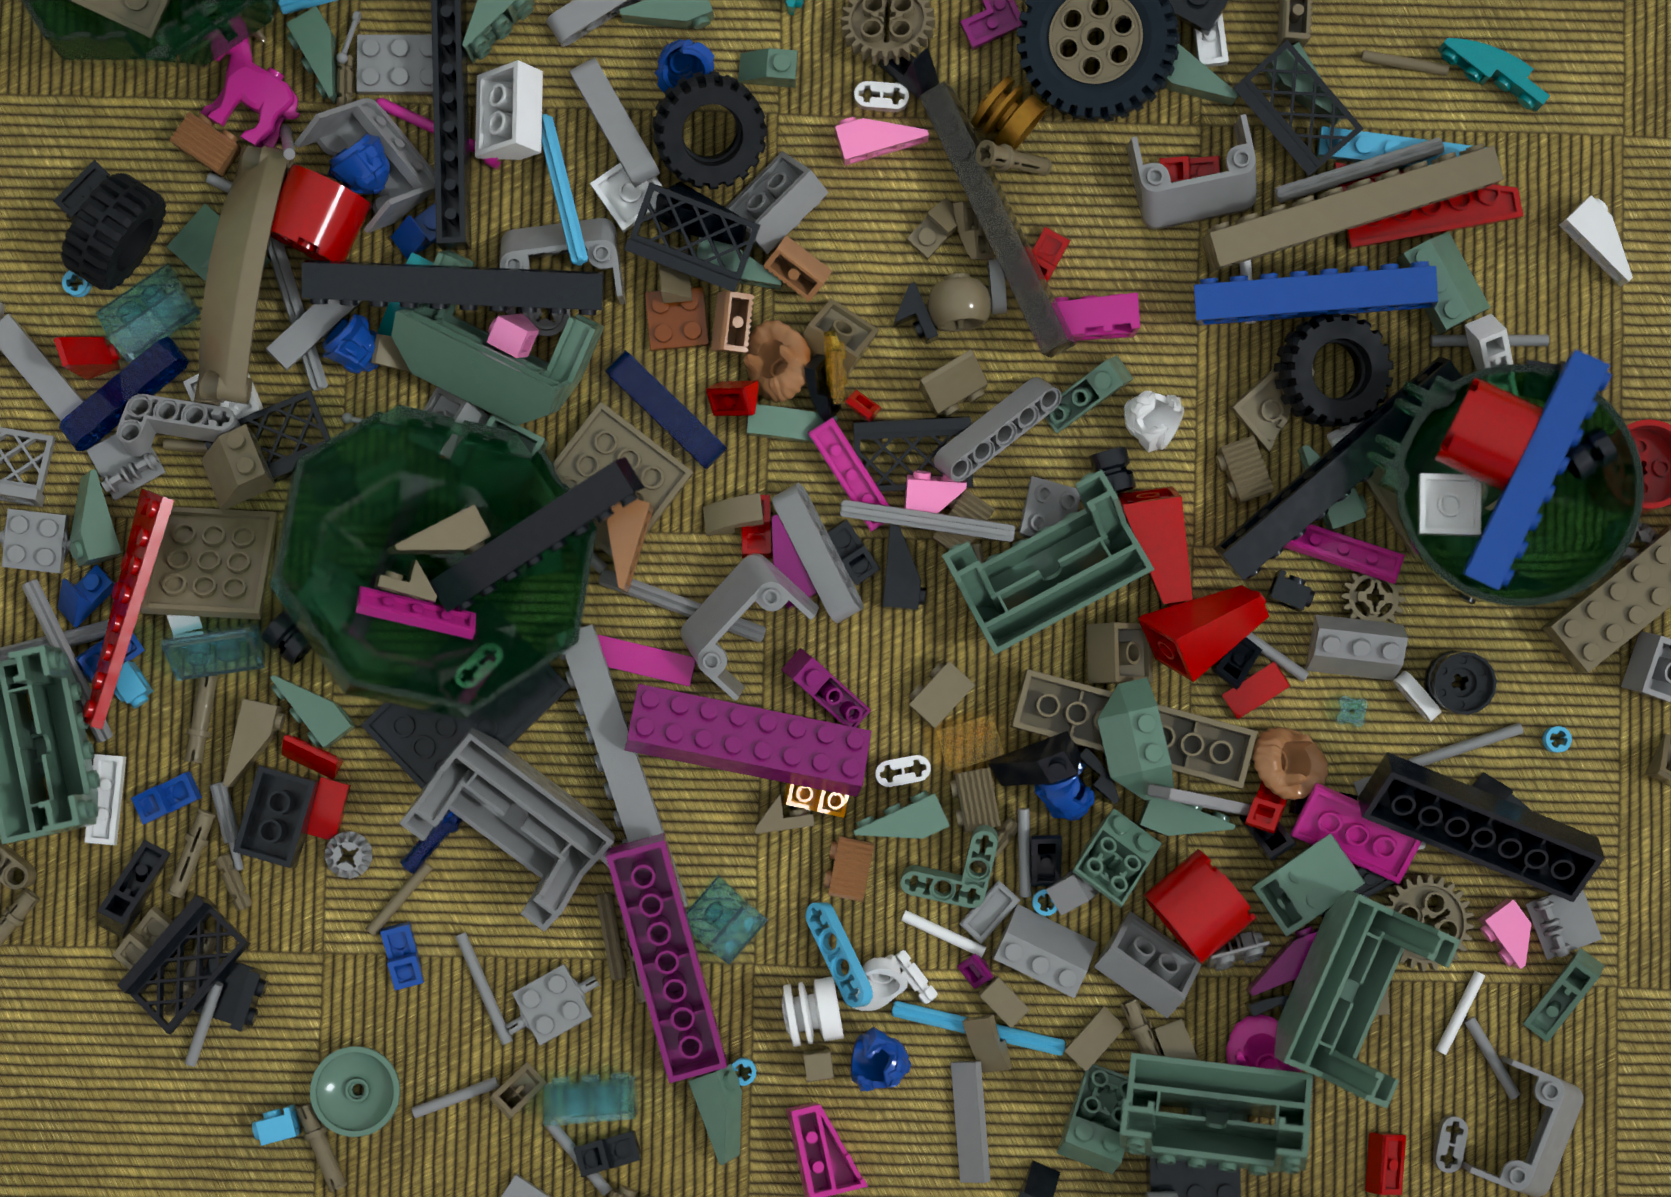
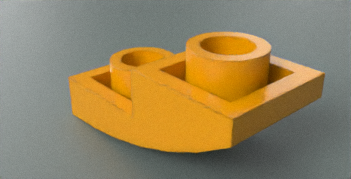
M787 783L782 804L844 818L849 795Z

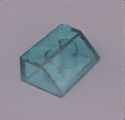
M167 263L98 310L96 314L108 340L129 363L135 358L145 355L148 349L158 342L167 340L174 331L183 325L193 322L201 312L175 271Z
M258 623L170 635L161 640V647L177 681L265 668V642L261 639L262 631Z
M629 1072L611 1073V1078L599 1079V1074L582 1075L580 1081H570L569 1076L551 1078L552 1083H547L544 1086V1126L635 1119L639 1112L636 1076L629 1077Z

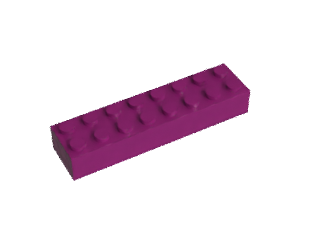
M638 684L624 751L857 797L863 786L872 731Z
M665 833L610 847L606 851V859L669 1083L727 1068L725 1050Z

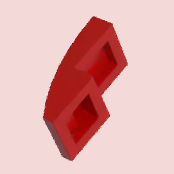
M1219 156L1159 158V163L1164 165L1169 172L1171 183L1221 173Z
M1045 226L1016 279L1042 293L1071 240Z
M855 390L845 401L846 406L869 422L882 409L858 390Z
M760 495L764 524L742 527V559L752 553L772 558L770 495Z
M1273 661L1245 679L1237 690L1232 687L1224 692L1222 696L1238 720L1291 685L1276 662Z
M324 777L320 778L307 834L330 840L339 833L351 785Z
M1262 781L1258 793L1252 802L1245 825L1274 833L1288 799L1285 800L1273 794Z

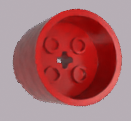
M293 164L281 186L270 236L284 245L288 244L314 260L345 262L372 208V204L343 185L312 170Z
M1474 377L1434 460L1503 491L1535 430L1543 407Z
M1640 420L1607 434L1617 450L1618 459L1604 468L1597 466L1596 473L1588 477V486L1595 499L1606 509L1625 515L1644 514L1670 505L1671 425L1659 420ZM1633 465H1637L1639 467L1636 471L1637 475H1634L1632 473V471L1634 470Z
M1197 849L1144 893L1143 897L1179 943L1198 963L1203 964L1257 917L1248 911L1251 907L1230 880L1215 866L1210 864L1212 861L1207 855Z

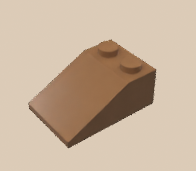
M638 499L625 507L619 504L612 508L615 514L607 518L618 588L626 593H629L654 510L650 503Z

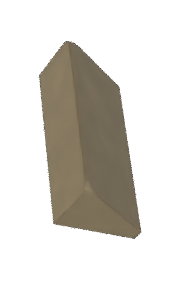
M670 245V247H672V248H674V249H679V248H680V247H675V246H671V245ZM688 249L683 250L682 252L688 254ZM659 263L663 303L692 301L690 275Z

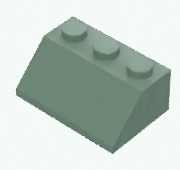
M1449 232L1419 244L1404 252L1397 259L1401 268H1410L1411 263L1429 261V266H1436L1438 303L1436 308H1424L1438 335L1491 308Z

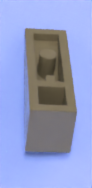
M242 698L223 786L235 787L277 736V731L282 730L285 722V713H282V706Z

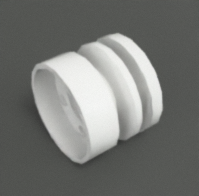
M833 976L814 979L812 994H807L803 982H798L800 996L795 997L793 996L791 984L783 985L782 1010L784 1022L794 1047L801 1046L800 1032L806 1031L808 1044H813L815 1029H820L824 1041L844 1038Z

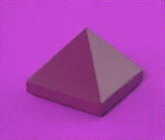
M973 954L957 965V968L974 989L993 978L986 960L977 954Z

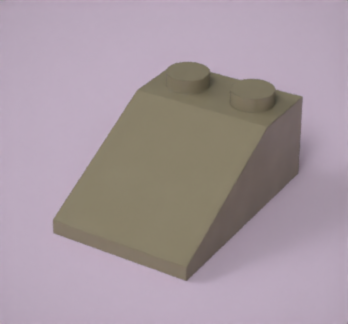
M474 504L386 550L389 554H457L463 551L466 556L485 546L484 540L491 537V534Z

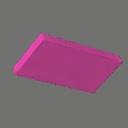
M1315 783L1290 831V836L1311 845L1331 833L1353 864L1400 884L1422 841L1362 818L1359 801L1319 783Z

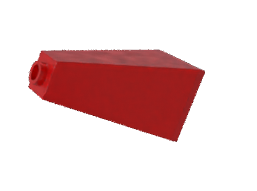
M1173 486L1118 493L1117 496L1126 521L1155 569L1148 574L1159 599L1169 607L1193 600L1182 496Z
M1240 585L1144 614L1138 620L1155 660L1194 682L1269 617L1263 595L1256 590L1252 591Z

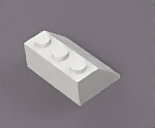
M517 60L477 75L476 158L522 160L541 153L542 70Z

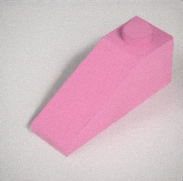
M856 117L846 118L839 122L840 125L835 126V135L845 166L928 142L929 139L927 129L865 118L856 120Z

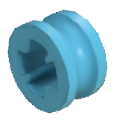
M69 270L62 278L63 289L73 297H84L90 292L92 284L78 277L84 282L75 291V288L70 286V283L75 282L78 275Z
M1561 726L1546 729L1542 736V744L1548 751L1553 753L1566 751L1572 743V736L1569 730ZM1560 732L1563 735L1560 739L1564 738L1563 744H1557L1554 747L1551 744L1554 740H1550L1551 734L1554 735Z
M1041 889L1034 894L1032 906L1040 915H1052L1057 911L1055 904H1053L1051 909L1046 907L1047 911H1043L1040 909L1041 904L1037 902L1041 895L1045 898V894H1048L1046 889Z
M739 1058L732 1064L734 1072L738 1071L736 1066L742 1064L744 1067L749 1066L752 1070V1073H748L750 1076L748 1079L744 1080L742 1076L738 1077L739 1085L746 1086L754 1081L757 1069L750 1059Z

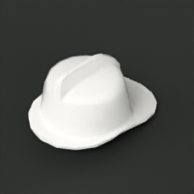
M890 954L885 958H872L863 965V970L873 990V997L867 1006L852 1008L860 1011L880 1009L907 989L908 980L901 973L894 955Z

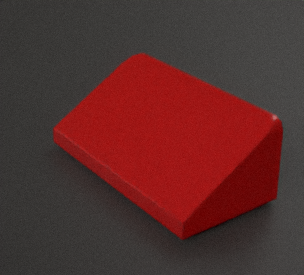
M758 380L722 381L706 388L713 416L754 415L759 388Z
M287 734L283 738L282 755L330 779L336 777L343 763L342 758L294 735Z
M1380 1132L1369 1133L1365 1182L1366 1192L1377 1195H1402L1406 1135Z

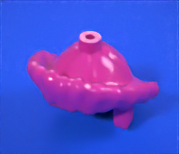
M1259 1014L1254 1017L1246 1016L1242 1021L1236 1023L1226 1047L1227 1064L1293 1072L1302 1071L1274 1057L1277 1020Z

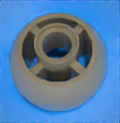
M955 273L945 276L944 281L933 286L928 298L929 315L933 324L942 331L957 332L979 328L987 322L991 311V297L986 286L979 279L970 278V275L966 273Z

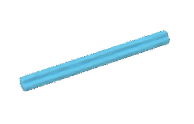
M542 114L541 143L572 264L582 266L583 263L588 261V256L552 116Z
M901 1001L893 1003L891 1012L893 1017L960 1033H965L962 1021L969 1018ZM996 1024L1000 1040L1005 1039L1007 1044L1062 1056L1066 1043L1063 1039L1016 1028L1011 1029L1008 1026Z

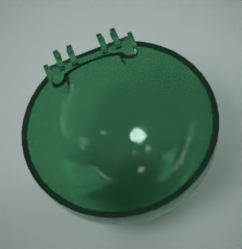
M1500 365L1470 373L1454 382L1437 375L1428 391L1413 383L1405 382L1403 389L1408 394L1422 401L1420 407L1401 398H1397L1394 403L1395 407L1414 417L1400 444L1385 436L1377 435L1375 442L1394 453L1392 460L1373 451H1369L1366 456L1372 463L1386 469L1378 485L1395 493L1401 525L1418 557L1439 579L1471 598L1500 606L1528 607L1553 603L1571 597L1587 589L1612 569L1624 554L1637 529L1644 497V477L1639 452L1631 432L1622 417L1597 392L1593 400L1598 402L1591 418L1583 419L1579 428L1584 430L1583 434L1596 426L1600 427L1613 442L1618 453V459L1604 468L1597 466L1596 473L1582 482L1576 480L1567 468L1562 475L1556 474L1552 482L1556 489L1548 503L1542 502L1538 510L1542 517L1535 531L1528 530L1524 541L1528 542L1527 548L1521 559L1514 558L1510 568L1515 571L1507 587L1501 585L1500 589L1497 590L1462 573L1480 536L1418 535V475L1420 473L1464 474L1434 459L1474 377L1544 407L1561 373L1560 371L1537 365ZM1481 482V491L1483 485H1486V489L1481 496V533L1493 511L1487 510L1485 507L1499 499L1502 491Z

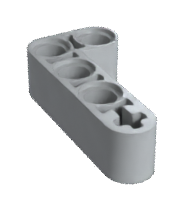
M137 394L132 396L126 403L116 434L130 455L142 456L151 448L156 433L215 442L218 436L241 425L233 411L227 407Z

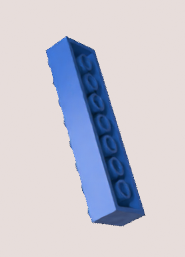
M1429 261L1413 262L1410 268H1399L1398 264L1380 265V270L1368 271V266L1351 267L1348 273H1338L1336 268L1320 270V275L1308 276V271L1290 272V277L1278 278L1277 273L1261 274L1259 280H1248V276L1230 277V282L1219 283L1218 278L1200 279V284L1194 285L1195 311L1198 326L1318 317L1337 313L1345 315L1436 308L1438 303L1436 266H1429Z
M1576 349L1570 353L1543 407L1535 430L1512 476L1503 489L1462 572L1463 574L1497 590L1500 589L1501 585L1508 586L1515 571L1510 568L1514 558L1521 559L1528 545L1524 538L1528 530L1535 531L1542 517L1538 510L1542 502L1548 503L1556 489L1552 482L1556 474L1560 476L1564 473L1570 458L1565 455L1569 447L1577 446L1584 432L1579 427L1583 419L1591 418L1598 404L1593 399L1597 391H1604L1612 374L1607 372L1610 364Z

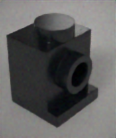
M1277 571L1266 599L1297 612L1304 610V607L1309 608L1315 591L1305 586V580L1293 575H1289L1287 579L1285 578L1286 571Z

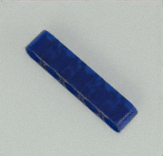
M165 337L158 340L61 421L59 425L60 430L76 451H85L91 448L119 425L126 403L132 396L137 394L154 396L186 369L189 363L188 358L172 338Z
M626 350L605 370L615 383L706 470L727 450V447Z

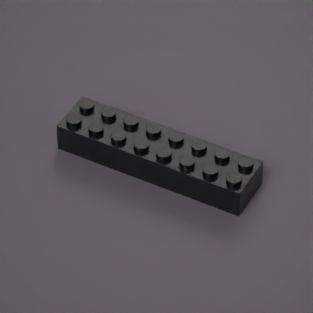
M1389 752L1386 753L1358 796L1362 818L1571 902L1576 900L1605 859L1598 837Z

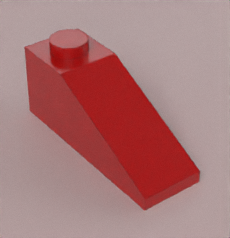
M57 337L53 339L62 366L86 380L120 369L117 361L121 359L119 349L115 343H111L105 337Z

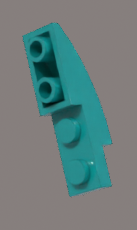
M1447 38L1438 48V51L1442 53L1441 57L1451 65L1456 64L1464 70V74L1469 80L1484 85L1490 77L1493 78L1495 85L1499 89L1511 92L1518 98L1519 104L1526 109H1533L1536 112L1550 97L1549 94L1527 78L1534 68L1506 51L1478 41L1459 38Z

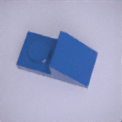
M435 203L414 219L411 215L407 216L391 236V239L407 260L412 252L418 255L436 242Z
M97 564L76 585L64 578L61 584L58 609L77 628L112 593L115 582Z

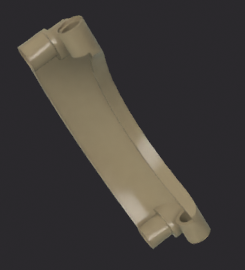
M254 146L241 148L236 177L222 208L209 261L200 326L199 376L194 402L220 406L224 401L248 404L250 401L252 378H248V370L263 268L284 176H287L294 163V158L288 160L284 157L283 149L267 146L262 148Z

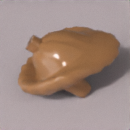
M766 320L762 324L757 325L751 333L748 341L750 345L747 346L749 351L746 352L744 364L746 365L749 379L751 381L758 380V394L760 396H763L765 400H772L774 403L784 402L787 399H792L796 393L801 391V387L805 385L804 367L811 361V352L807 342L799 332L779 320Z
M1276 727L1262 732L1255 741L1252 760L1255 763L1254 768L1258 772L1259 779L1263 781L1264 785L1273 794L1285 800L1303 799L1310 794L1315 783L1325 785V780L1329 775L1327 769L1328 761L1309 735L1289 728Z

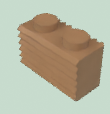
M190 112L187 113V116L180 123L176 132L170 137V141L177 148L223 178L240 154L241 147L236 143L239 139L226 129L221 133L214 129L213 125L215 123L202 113L198 117Z
M787 235L764 264V269H768L769 273L773 272V276H778V280L787 283L788 287H792V291L796 290L797 294H801L802 298H806V301L812 300L832 272L831 269Z
M732 291L717 293L711 345L712 351L732 354L749 351L747 346L750 344L747 341L750 339L748 335L751 333L749 331L751 328L749 323L752 322L750 317L753 316L751 311L754 310L752 308L754 304L752 300L755 298L753 294Z
M839 836L838 842L832 841L829 859H834L833 871H826L823 888L829 889L828 895L863 902L874 843Z

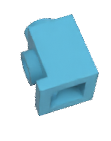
M126 661L122 665L114 693L121 702L126 701L127 704H131L133 709L146 703L149 700L147 695L154 690L136 663Z
M295 1104L283 1108L284 1113H281L280 1108L263 1113V1119L252 1122L254 1137L256 1140L260 1139L261 1146L296 1137L302 1133L298 1115L295 1111Z

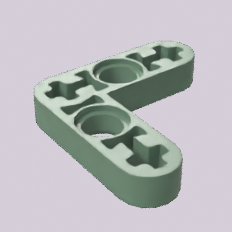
M981 825L974 829L962 875L911 865L906 867L901 874L902 890L916 897L966 908L979 907L985 899L998 846L996 830L989 825ZM983 835L989 836L985 853L979 852L980 839H982ZM979 860L984 862L987 868L984 872L976 873L971 870L970 864L973 861ZM912 875L918 876L916 885L910 884ZM927 878H931L930 889H925ZM938 881H947L951 885V889L946 893H941L935 889V884ZM956 884L960 885L959 896L955 895ZM970 888L976 889V894L973 898L968 897Z

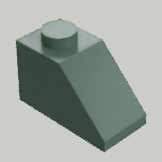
M766 48L740 53L738 82L796 88L798 50Z

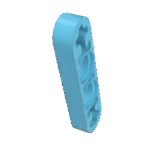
M827 902L810 904L805 915L807 924L845 1003L850 1007L867 1006L873 997L872 987L834 908ZM831 934H834L837 940L834 949L829 945ZM844 959L849 964L847 975H844L841 970V964Z

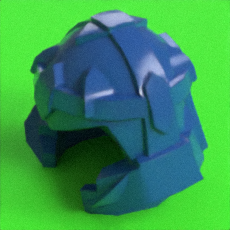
M678 39L665 45L657 60L659 69L654 72L658 77V87L664 93L669 87L673 89L678 85L677 80L682 77L689 79L693 77L692 73L702 72L703 75L709 74L710 71L714 70V54L702 43L693 42L690 39Z
M367 133L350 148H344L329 160L331 166L328 175L338 182L342 181L355 193L377 194L385 188V184L388 181L390 165L379 136Z
M354 314L350 321L344 318L324 340L322 347L325 352L322 357L343 365L350 373L369 372L379 366L371 363L375 349L376 334L379 333L369 330V322L365 316Z
M1081 761L1079 762L1078 774L1052 784L1034 785V792L1045 803L1053 818H1063L1069 821L1079 820L1088 813L1089 807L1093 806L1095 802V793L1090 787L1085 786L1079 778V774L1086 767Z
M872 1027L857 1038L853 1048L850 1072L852 1081L858 1084L860 1091L895 1087L906 1073H909L911 1062L904 1045L899 1040L888 1037L884 1032L875 1027Z

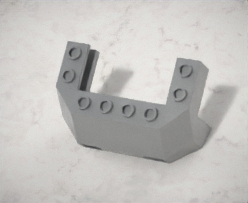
M472 727L423 787L399 822L409 832L424 841L433 827H436L447 811L450 810L524 865L528 870L539 876L541 880L526 903L521 915L544 932L564 911L582 877L615 841V835L590 809L497 739Z

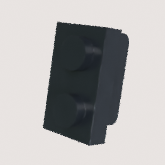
M94 160L53 202L72 221L74 216L78 214L83 202H86L89 198L90 193L97 189L103 180H108V177L111 175Z
M216 959L208 960L203 976L211 975L216 970ZM235 961L218 980L223 983V987L212 1018L230 1023L231 1029L240 1032L253 1026L258 1015L256 1006L259 997H263L267 988L268 981L265 979L268 972ZM207 994L194 1008L195 1012L201 1014Z

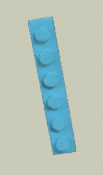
M1322 126L1319 135H1330L1331 127ZM1334 128L1333 136H1347L1353 130ZM1361 131L1329 159L1360 162L1428 140ZM1319 138L1317 157L1321 158L1329 151L1330 139ZM1333 139L1332 148L1341 140ZM1443 142V153L1397 168L1405 169L1410 165L1426 160L1428 165H1432L1431 161L1439 156L1455 152L1456 157L1460 156L1459 152L1466 150V148L1472 145Z

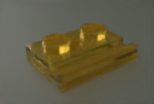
M835 331L823 332L827 386L831 398H833V404L845 403L844 385L847 384L846 369L843 367V359L846 358L845 345L843 341L838 340Z
M992 714L935 731L948 772L1004 755Z

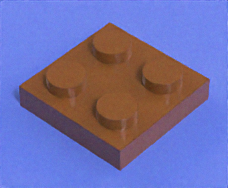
M703 287L691 288L692 301L663 303L661 291L645 292L651 352L709 346Z

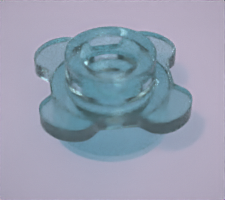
M1342 696L1339 699L1340 712L1336 715L1337 722L1339 724L1351 723L1355 727L1363 726L1365 724L1364 716L1368 707L1367 701L1363 698L1356 700L1350 699L1349 696ZM1354 709V714H1350L1349 710Z

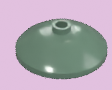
M349 1046L328 1055L315 1070L310 1085L311 1104L318 1119L331 1131L347 1137L366 1136L386 1125L397 1110L401 1093L399 1077L392 1063L380 1052L364 1046ZM356 1084L363 1086L364 1092L362 1094L355 1093L354 1086Z

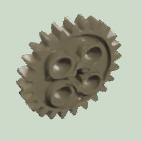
M848 0V7H843V17H841L842 37L845 38L846 46H852V53L854 55L861 52V60L863 61L871 56L872 64L874 65L879 59H883L884 66L888 65L889 59H893L897 65L900 62V57L910 61L911 52L919 55L921 53L920 46L928 47V38H933V29L935 28L934 8H931L930 0ZM888 3H891L890 39L888 43H885L886 6Z
M1425 874L1424 880H1422L1420 875H1413V883L1409 879L1403 878V888L1393 885L1392 888L1395 895H1384L1389 904L1383 906L1402 913L1405 908H1409L1411 918L1422 923L1425 922L1424 917L1435 918L1445 910H1448L1447 915L1432 919L1426 924L1440 930L1441 925L1447 922L1450 927L1448 934L1461 940L1457 949L1467 950L1462 941L1472 940V937L1466 934V929L1474 928V925L1467 923V919L1474 916V913L1464 910L1470 904V901L1459 900L1464 892L1461 890L1452 892L1455 886L1453 882H1448L1444 885L1443 877L1438 876L1434 881L1433 876L1430 874ZM1435 895L1437 906L1430 910L1427 906V900L1430 896ZM1404 949L1399 963L1407 960V967L1411 969L1417 964L1418 969L1421 971H1426L1427 965H1429L1431 970H1438V963ZM1455 953L1453 960H1458L1459 957L1457 953Z

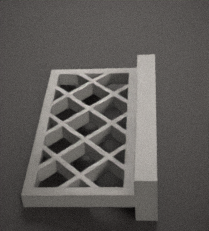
M0 427V441L6 437H15L19 443L17 447L6 454L0 448V465L6 462L13 472L7 477L0 479V501L43 508L45 500L43 490L56 438L51 435ZM20 438H21V439H27V440L22 443V441L20 440ZM36 441L45 442L44 453L33 459L26 448ZM23 450L30 459V462L15 470L8 459ZM32 467H35L39 473L36 485L24 483L20 475ZM17 478L19 482H15L12 480Z

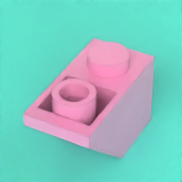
M523 314L500 315L491 322L488 329L490 335L486 343L515 358L528 357L539 329Z
M913 471V475H906L904 508L939 513L966 490L967 482L966 480L956 482L944 473L943 477L931 476L929 471Z
M1506 898L1478 919L1483 925L1480 930L1489 942L1495 941L1500 948L1498 955L1508 967L1512 965L1514 968L1522 969L1526 966L1532 924L1515 900Z

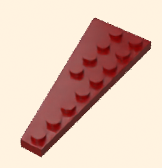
M142 488L126 552L121 562L119 580L115 583L112 590L114 601L97 670L92 680L90 699L86 701L83 708L84 722L90 727L103 729L174 500Z

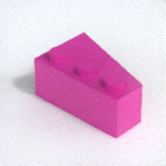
M1138 293L1113 294L1102 297L1089 295L1076 300H1069L1068 297L1052 298L1051 302L1045 306L1047 342L1134 337L1140 329Z
M812 1102L786 1108L805 1197H828L868 1187L820 1104Z

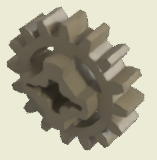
M1355 573L1349 575L1352 583H1343L1342 587L1348 591L1340 595V599L1347 601V604L1342 606L1341 609L1351 612L1347 618L1385 623V620L1390 623L1397 621L1393 614L1403 612L1398 603L1406 601V598L1399 596L1398 592L1402 591L1404 586L1396 587L1395 584L1359 573L1360 577ZM1367 579L1365 588L1362 591H1355L1357 586ZM1381 582H1383L1388 587L1390 593H1387L1384 590V588L1381 586ZM1372 592L1379 599L1373 605L1371 600H1367V595ZM1355 603L1363 608L1364 615L1357 609ZM1384 605H1390L1387 612L1378 617L1380 609Z

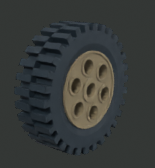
M1026 0L1025 4L1028 6L1026 12L1021 11L1019 20L1022 22V28L1017 27V37L1020 39V44H1017V51L1022 57V60H1020L1021 67L1026 72L1029 83L1033 85L1036 92L1060 112L1066 115L1069 114L1073 118L1079 120L1084 118L1090 122H1098V119H1104L1108 122L1114 121V117L1120 116L1122 119L1130 116V111L1135 109L1138 112L1144 108L1143 104L1146 101L1152 102L1157 97L1155 93L1159 88L1163 90L1167 85L1165 81L1167 76H1172L1174 72L1173 63L1174 60H1178L1179 51L1177 50V44H1180V35L1177 31V27H1179L1178 21L1169 0ZM1104 1L1109 4V9L1104 15L1098 16L1094 14V8L1097 3ZM1074 13L1080 14V24L1074 28L1068 27V17ZM1121 20H1131L1132 27L1128 32L1119 33L1117 31V25ZM1096 31L1104 32V40L1101 44H1090L1092 33ZM1068 43H1075L1077 45L1076 53L1071 57L1063 56L1064 46ZM1117 49H1126L1128 53L1126 60L1121 63L1114 62V52ZM1092 60L1099 61V71L1094 75L1086 74V65Z

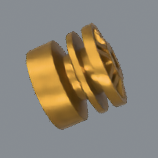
M1007 76L985 95L978 105V109L970 124L975 128H979L988 120L982 133L988 135L996 128L1000 131L994 143L998 146L1001 144L1010 145L1015 151L1036 127L1048 106L1034 95L1020 102L1019 98L1024 87L1018 85L1009 93L1015 80L1011 76Z

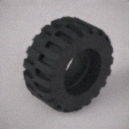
M710 71L709 74L704 75L702 72L692 73L693 77L689 79L682 77L677 80L678 85L673 89L669 87L664 92L665 98L663 101L659 100L656 106L657 114L653 117L652 126L654 128L653 139L657 151L668 170L673 172L682 182H690L692 187L701 189L703 185L708 186L709 190L718 189V185L725 184L726 187L735 184L733 180L741 177L743 180L749 175L747 170L751 166L756 168L760 162L758 158L760 152L764 153L766 143L764 142V137L767 136V126L764 122V112L749 89L729 75L722 76L719 72ZM708 104L721 105L733 114L736 121L737 131L733 142L727 149L716 155L700 156L693 153L683 140L682 128L685 120L695 109Z
M116 173L109 176L108 180H103L99 187L90 193L86 202H83L78 214L74 216L71 222L70 229L66 232V239L62 244L63 251L61 252V258L65 267L100 290H112L116 286H120L126 278L133 274L136 267H139L159 235V229L162 228L163 218L166 215V204L163 197L126 173Z
M1340 313L1311 318L1309 321L1297 325L1296 331L1289 332L1284 338L1286 345L1280 346L1276 355L1281 357L1280 362L1274 363V372H1279L1280 380L1275 381L1276 389H1282L1284 395L1280 397L1284 405L1290 404L1292 406L1290 409L1292 414L1296 417L1302 416L1304 417V422L1311 425L1318 424L1319 427L1348 426L1349 424L1365 420V416L1371 415L1378 409L1377 403L1385 402L1388 394L1384 390L1386 387H1392L1393 378L1388 377L1389 370L1394 369L1393 361H1388L1387 354L1391 350L1388 344L1382 345L1380 342L1383 335L1379 330H1370L1371 323L1364 319L1357 320V317L1354 315H1340ZM1328 343H1337L1345 348L1350 354L1355 367V376L1351 388L1343 397L1336 399L1325 396L1317 388L1312 375L1314 357L1318 350Z

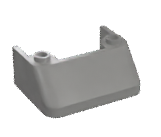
M363 98L317 113L295 141L294 145L300 148L317 142L324 153L335 156L344 148H350L367 133L379 136L384 147V153L389 161L390 173L385 188L378 193L380 197L373 203L375 216L364 228L368 234L396 223L431 195L435 190V171L386 111L376 101L370 98Z
M1246 114L1240 115L1234 125L1238 145L1231 148L1226 156L1228 171L1171 183L1169 172L1164 165L1160 163L1143 165L1137 136L1131 137L1126 149L1141 218L1148 228L1158 230L1241 213L1249 210L1254 205L1257 199L1256 156Z
M606 218L579 221L591 265L600 270L613 269L617 298L620 305L626 304L618 237L614 224ZM562 224L507 231L502 236L500 242V268L530 269L529 259L569 254ZM507 307L506 313L508 315L516 314L515 307Z
M758 553L747 555L687 619L681 628V638L699 668L735 701L740 697L745 686L725 669L728 657L726 652L717 644L720 638L754 602H757L767 611H777L790 601L810 620L815 617L819 606L766 557Z
M1502 1055L1500 1058L1502 1062L1538 1076L1534 1085V1096L1541 1104L1546 1105L1524 1162L1521 1160L1508 1161L1502 1167L1499 1176L1464 1161L1461 1164V1168L1511 1190L1532 1197H1541L1551 1187L1583 1104V1094L1574 1084Z

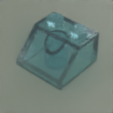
M719 875L687 911L692 933L712 953L728 965L733 962L768 921L759 910Z

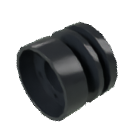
M1454 650L1441 653L1430 662L1425 671L1424 686L1426 692L1440 708L1446 711L1467 715L1479 712L1490 704L1496 693L1497 679L1494 669L1486 659L1475 653ZM1454 675L1462 677V680L1459 682L1460 687L1452 686L1451 683L1455 681Z

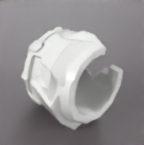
M1152 391L1142 392L1126 402L1124 406L1125 426L1129 433L1139 440V444L1148 453L1158 449L1163 450L1171 442L1183 418L1184 407L1181 405L1180 397H1176V395L1164 396Z

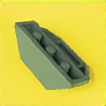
M1148 678L1118 684L1097 718L1111 779L1143 800L1155 799L1147 795L1149 784L1174 788L1172 764L1158 705Z

